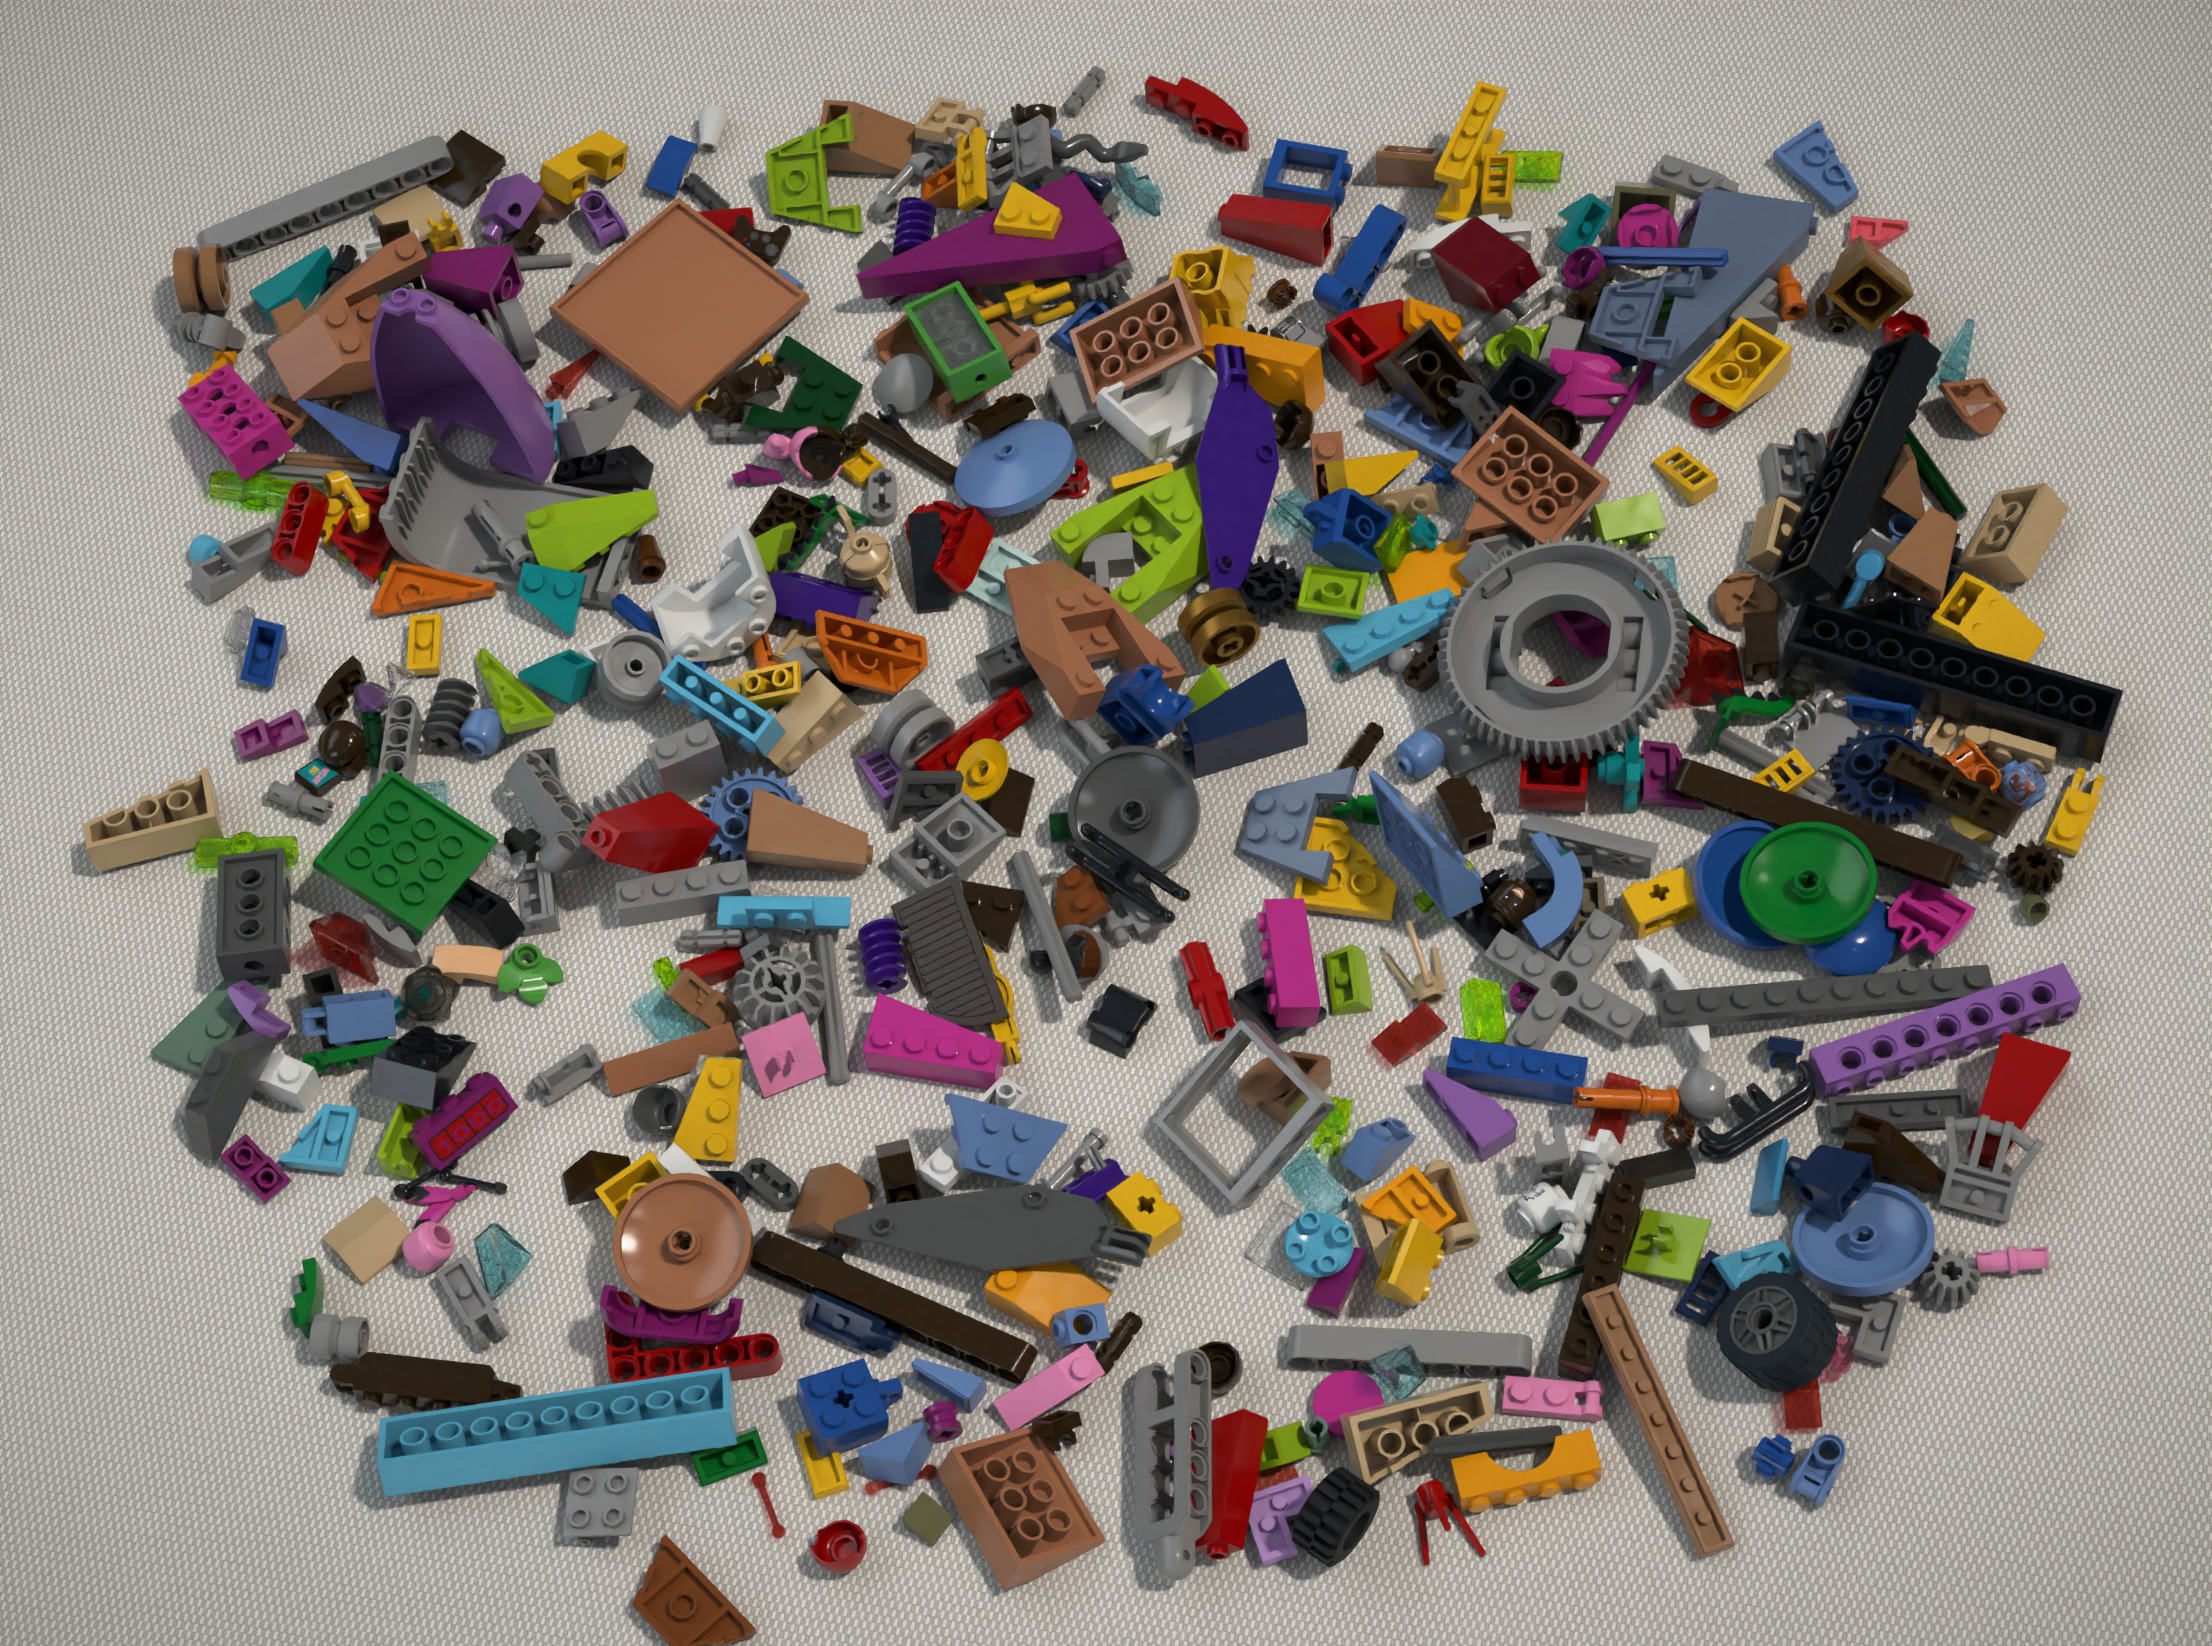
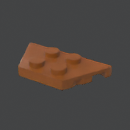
M665 1534L660 1540V1549L654 1563H650L646 1572L645 1583L639 1589L633 1602V1607L669 1646H724L757 1634L755 1627Z

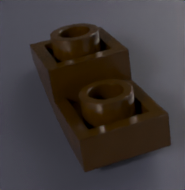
M351 656L334 672L316 700L315 708L321 722L325 726L333 719H337L344 714L345 710L350 707L346 696L358 690L367 680L361 662L354 656Z

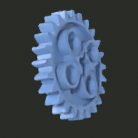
M748 767L745 770V776L740 777L736 771H733L732 781L722 777V788L717 786L711 787L714 797L705 796L704 801L707 807L701 808L700 811L720 826L710 844V850L712 853L720 850L719 857L721 861H724L729 856L731 861L745 858L750 801L754 788L762 789L801 806L804 804L803 796H796L798 793L797 786L787 787L788 779L786 776L776 781V771L773 770L766 777L764 776L763 768L760 767L757 774L752 775ZM740 798L747 800L745 804L740 806L733 804L735 800ZM733 828L743 830L738 835L728 834V831ZM746 861L747 867L749 869L751 862ZM756 862L759 870L762 869L763 863Z

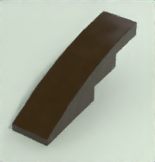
M1900 744L1883 770L1886 776L1915 794L2005 839L2009 837L2023 813L2022 806L1991 794L1990 787L1961 776L1958 768Z

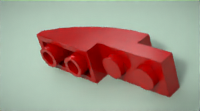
M1151 75L1144 83L1146 103L1151 104L1157 109H1164L1175 113L1181 118L1193 120V131L1203 137H1210L1225 143L1229 147L1247 152L1249 149L1248 127L1236 111L1222 98L1200 84L1181 77L1177 85Z

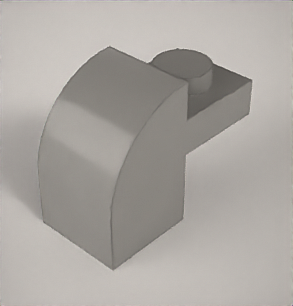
M1132 532L1111 533L1100 536L1093 540L1084 551L1082 558L1084 576L1097 583L1108 594L1111 593L1110 578L1128 577L1135 574Z

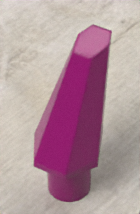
M747 463L745 464V470L731 474L735 486L748 481L751 482L752 486L784 482L779 471Z

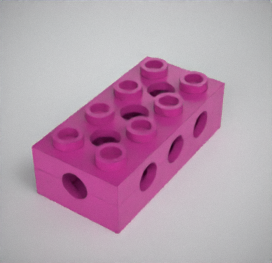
M229 364L215 370L210 376L197 385L188 388L185 393L177 397L194 426L243 481L295 447L281 421Z

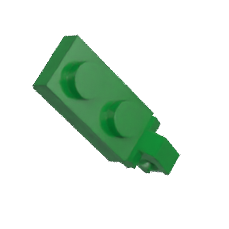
M389 1038L302 1054L303 1062L313 1066L317 1074L325 1073L327 1068L334 1062H337L338 1068L358 1065L357 1058L370 1056L371 1062H374V1056L397 1039Z

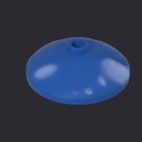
M1876 898L1866 918L1848 934L1826 943L1799 946L1806 958L1814 966L1832 976L1875 974L1882 970L1892 959L1898 943V929L1888 926L1889 909Z

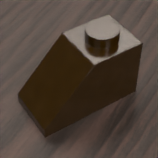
M1776 610L1743 613L1740 654L1745 681L1755 680L1764 682L1778 678L1780 660Z

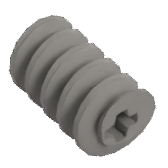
M639 777L640 784L633 778L629 779V790L622 784L617 785V796L610 790L605 791V802L599 796H594L593 808L587 802H582L581 807L585 816L592 823L596 814L652 797L642 778Z

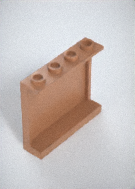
M975 287L964 288L978 311L994 305ZM906 314L891 327L882 330L873 339L876 357L884 365L895 356L905 353L919 355L930 364L933 375L937 380V386L931 392L926 403L947 423L996 387L993 386L969 399L956 403L914 337ZM1005 314L985 321L1004 349L1012 374L1041 353L1039 334L1031 327L1023 331Z

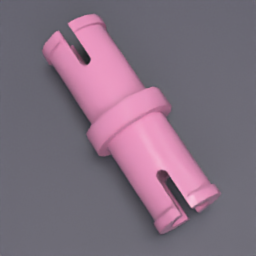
M2007 1246V1250L1975 1252L1976 1270H1979L1981 1273L2009 1271L2010 1274H2017L2018 1270L2049 1269L2047 1246L2015 1249V1246Z

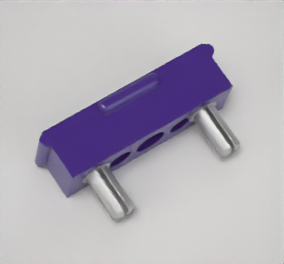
M1091 1145L1085 1149V1153L1094 1168L1058 1191L1091 1198L1096 1203H1099L1107 1198V1192L1125 1181L1129 1176L1123 1173L1117 1161L1110 1158L1103 1160L1096 1146ZM1045 1177L1035 1182L1036 1186L1052 1189Z

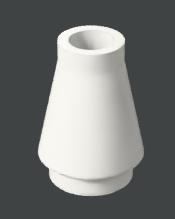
M705 105L702 111L699 112V147L704 151L713 152L717 150L718 142L727 124L726 110L720 106Z

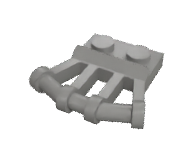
M1040 114L1019 126L1012 125L1011 130L995 132L984 130L988 140V145L985 147L987 203L990 208L997 209L1002 206L1012 182L1024 186L1053 171L1049 120ZM1011 143L993 153L994 144ZM1013 158V162H1011V163H1009V164H1007V165H1005V166L999 168L998 170L992 172V169H993V168H995V167H997V166H999V165H1001V164H1003V163H1005V162H1007V161H1009V160H1011V159ZM1008 180L999 190H997L996 185Z
M1981 1114V1117L1955 1119L1954 1116L1945 1117L1950 1162L1939 1204L2008 1223L2019 1179L2039 1154L2045 1143L2040 1139L2035 1141L2014 1126V1122L2007 1120L2005 1123L1990 1120L1988 1115ZM1977 1131L1969 1163L1960 1161L1957 1133ZM1986 1133L2001 1137L1993 1170L1978 1166ZM2010 1140L2027 1151L2011 1175L2002 1172Z

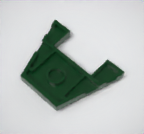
M785 336L776 355V364L802 371L801 379L784 413L753 403L743 424V432L755 433V430H771V434H783L784 431L798 432L809 426L829 425L842 433L862 394L863 384L793 338Z

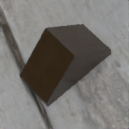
M588 1151L563 1173L569 1205L572 1206L600 1199L595 1189L631 1165L630 1158L611 1153Z

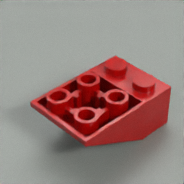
M1401 299L1351 309L1325 325V335L1329 338V351L1361 387L1366 386L1377 379L1378 375H1381L1374 364L1409 334L1403 329L1404 302Z

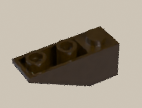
M1857 1111L1854 1112L1842 1149L1871 1155L1874 1173L1880 1175L1885 1180L1899 1181L1914 1186L1921 1192L1940 1194L1946 1178L1944 1171L1888 1121Z

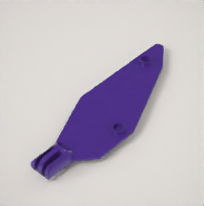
M1216 344L1214 346V357L1218 385L1195 457L1211 589L1231 587L1238 590L1249 570L1278 474L1279 460L1272 409L1249 384L1245 347Z

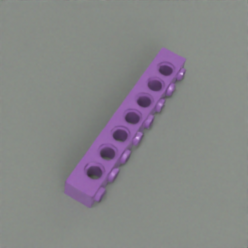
M2061 963L1812 1048L1809 1052L1808 1063L1815 1071L1816 1084L1824 1099L1832 1096H1846L1858 1087L1864 1085L1872 1087L1883 1082L1885 1078L1896 1074L1904 1076L1915 1071L1917 1067L1929 1063L1931 1065L1940 1064L1947 1060L1949 1056L1961 1052L1963 1054L1972 1053L1981 1045L1993 1041L1994 1043H2000L2003 1032L2009 1034H2016L2022 1031L2033 1032L2041 1028L2045 1023L2054 1020L2060 1022L2068 1020L2078 1012L2081 995L2065 964ZM2034 999H2043L2047 1003L2039 1004ZM2009 1009L2014 1011L2016 1014L2008 1015L2005 1014L2002 1010ZM1978 1020L1984 1023V1025L1977 1026L1970 1021ZM1947 1031L1950 1032L1952 1036L1946 1037L1941 1035L1939 1032ZM1908 1042H1916V1043L1920 1044L1921 1046H1920V1047H1911V1046H1909L1907 1043H1908ZM1881 1052L1887 1054L1889 1057L1879 1058L1875 1054ZM1851 1063L1856 1065L1858 1068L1848 1069L1843 1065Z

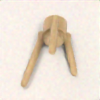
M1407 920V930L1421 973L1414 977L1415 983L1413 985L1410 983L1389 954H1385L1383 958L1408 991L1411 1001L1415 1002L1418 1000L1421 1006H1430L1440 1002L1445 997L1444 993L1447 991L1442 976L1438 947L1432 948L1435 973L1433 975V972L1428 970L1411 920Z

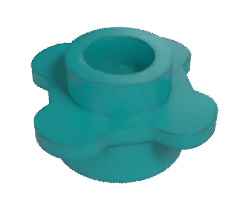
M1421 514L1416 516L1417 523L1409 529L1412 541L1421 549L1426 547L1430 550L1436 549V538L1439 537L1436 525L1430 520L1426 521V518Z

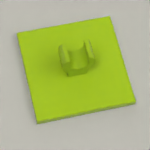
M1644 1209L1625 1265V1271L1692 1283L1711 1220Z

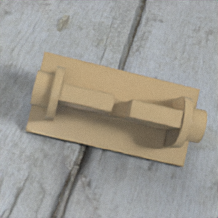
M1430 482L1422 486L1386 493L1382 491L1379 494L1371 495L1372 502L1394 516L1393 521L1416 517L1420 514L1427 515L1440 512L1436 498L1439 497L1438 487L1436 484H1430Z

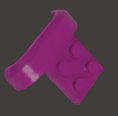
M604 1285L600 1300V1314L609 1327L626 1336L715 1344L730 1339L738 1331L744 1299L730 1298L728 1308L717 1315H710L711 1306L694 1312L676 1313L655 1308L641 1299L639 1308L629 1306L620 1299L616 1286Z

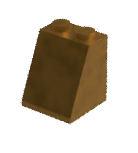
M1860 235L1840 253L1824 294L1872 333L1910 300L1914 293L1908 275Z

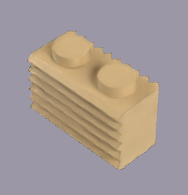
M1778 497V499H1774V501H1770V503H1766V505L1758 508L1746 558L1747 564L1766 575L1772 572L1801 507L1784 497Z

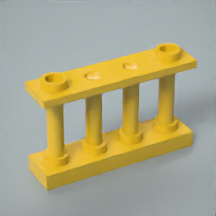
M1481 81L1477 82L1434 171V180L1448 184L1434 213V218L1451 223L1467 218L1482 187L1484 155L1497 154L1506 137V131L1493 128V125L1506 100L1507 89Z

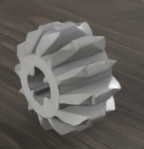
M1949 1247L1944 1250L1943 1256L1934 1251L1930 1263L1923 1271L1924 1274L1920 1277L1921 1286L1927 1287L1925 1289L1926 1298L1936 1296L1938 1307L1944 1301H1947L1953 1310L1957 1307L1958 1301L1967 1305L1970 1303L1971 1295L1975 1296L1978 1294L1980 1286L1977 1282L1981 1279V1272L1974 1269L1976 1266L1975 1258L1964 1260L1965 1253L1963 1249L1958 1252L1957 1256L1952 1255Z

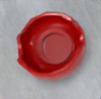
M1902 309L1882 323L1881 334L1885 344L1915 329L1928 340L1930 329L1923 318L1915 314L1906 313Z
M849 1520L833 1521L824 1528L818 1529L815 1544L810 1545V1551L822 1568L832 1573H847L856 1569L863 1560L867 1550V1537L859 1525Z

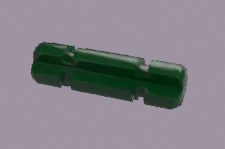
M367 709L361 716L364 736L367 740L365 743V750L368 752L366 753L367 764L371 767L379 768L383 743L382 725H379L382 724L381 713Z

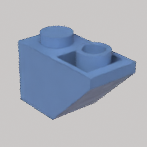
M1391 1117L1359 1128L1341 1158L1340 1163L1365 1182L1382 1176L1414 1142L1416 1136L1407 1130L1406 1124Z

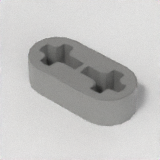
M881 468L876 469L869 475L867 507L873 524L888 526L897 517L898 487L895 474L889 469ZM881 481H886L885 491L880 492L879 486ZM880 503L886 504L885 513L879 514Z

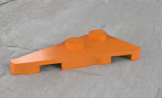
M393 559L371 607L373 616L379 617L495 595L497 587L495 582Z

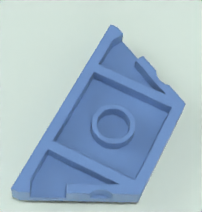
M1401 395L1388 400L1387 406L1375 412L1371 408L1364 413V422L1451 468H1454L1472 447L1474 428L1465 415L1444 432Z
M952 1093L945 1094V1105H950L954 1125L951 1126L953 1139L958 1146L957 1157L960 1169L1017 1184H1027L1067 1128V1124Z

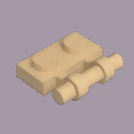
M938 97L915 126V138L924 139L932 143H943L947 137L953 138L951 144L957 148V139L965 134L970 137L969 131L983 124L985 111L980 107H977L974 111L967 110L966 102Z

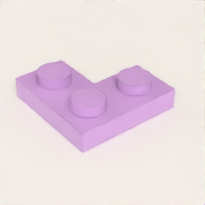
M1308 1474L1254 1493L1248 1524L1263 1566L1298 1555L1295 1543L1292 1542V1535L1287 1522L1296 1520L1304 1503L1313 1492Z

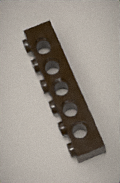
M1615 1173L1611 1175L1559 1354L1557 1376L1578 1382L1594 1379L1603 1344L1582 1297L1588 1292L1614 1283L1620 1288L1645 1200L1646 1181Z

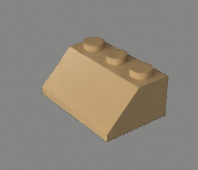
M2047 483L1999 491L1959 563L1964 568L2003 584L2029 581L2035 574L2036 567L2043 554L2048 550L2049 543L2056 530L2061 526L2068 507Z

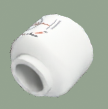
M1540 1182L1519 1198L1518 1204L1520 1208L1516 1212L1532 1233L1536 1230L1540 1233H1547L1561 1223L1560 1218L1555 1212L1559 1198L1569 1199V1197L1558 1184L1552 1187L1546 1182Z

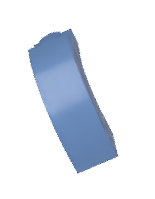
M1541 830L1531 836V845L1551 873L1555 887L1547 904L1522 920V928L1535 948L1545 953L1558 945L1570 933L1579 917L1583 901V876L1580 864L1573 850L1561 857L1559 854L1563 853V850L1553 835L1547 837L1545 832Z

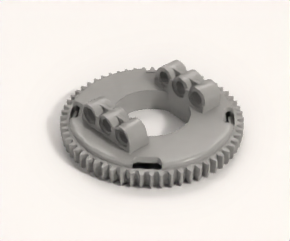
M1574 534L1571 541H1564L1563 536L1560 535L1559 542H1552L1547 537L1546 544L1541 545L1535 539L1534 547L1527 548L1522 543V551L1515 553L1510 548L1511 556L1504 558L1499 554V563L1496 565L1488 561V571L1485 572L1478 569L1479 579L1469 578L1470 588L1461 587L1462 597H1454L1455 607H1448L1449 617L1443 618L1445 628L1440 629L1441 639L1438 640L1439 651L1437 652L1439 678L1449 706L1453 707L1456 717L1460 716L1461 724L1463 726L1468 725L1471 734L1477 732L1479 741L1487 738L1490 748L1498 744L1500 753H1504L1509 747L1511 757L1514 758L1521 751L1524 761H1527L1530 755L1534 754L1537 763H1540L1543 755H1547L1550 764H1553L1555 756H1560L1562 762L1566 763L1568 755L1572 754L1575 761L1578 762L1580 753L1586 752L1588 758L1592 759V750L1598 749L1604 755V746L1609 744L1616 750V741L1618 739L1628 744L1627 734L1630 732L1637 737L1640 736L1638 726L1642 725L1649 729L1648 718L1651 717L1658 720L1660 717L1657 708L1667 710L1668 707L1665 699L1674 700L1675 696L1672 689H1680L1681 687L1678 678L1685 677L1682 667H1688L1686 656L1690 655L1689 647L1687 646V644H1690L1688 634L1690 631L1686 622L1687 617L1682 601L1678 597L1676 589L1672 587L1670 580L1665 579L1663 571L1657 570L1654 562L1648 563L1644 555L1638 557L1634 549L1627 552L1623 543L1615 549L1612 540L1603 545L1601 538L1597 537L1595 542L1591 543L1589 537L1585 535L1583 541H1577ZM1510 572L1513 579L1512 583L1492 599H1484L1482 593L1485 591L1488 594L1498 584L1509 577L1507 573ZM1636 580L1640 581L1652 594L1658 591L1659 599L1650 600L1642 590L1634 585V582ZM1560 611H1581L1596 616L1611 629L1607 660L1599 670L1581 682L1569 686L1549 687L1529 681L1519 673V656H1522L1523 632L1532 623L1546 615ZM1476 707H1479L1488 718L1482 715Z

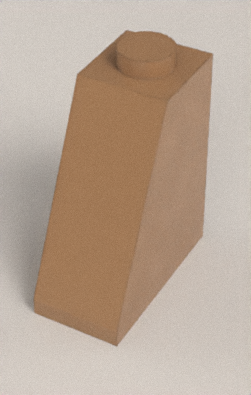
M1930 507L1887 557L1884 577L1918 598H1924L1927 603L1940 606L1944 598L1958 522L1949 514L1939 512Z

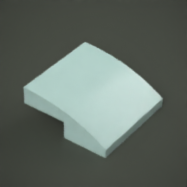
M997 538L983 559L972 584L965 591L1013 618L1003 573L1006 569L1040 564L1041 562Z

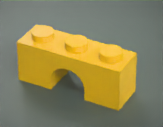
M599 130L550 160L545 161L540 170V187L545 190L544 192L568 205L587 192L589 175H594L604 181H608L625 171L628 145Z

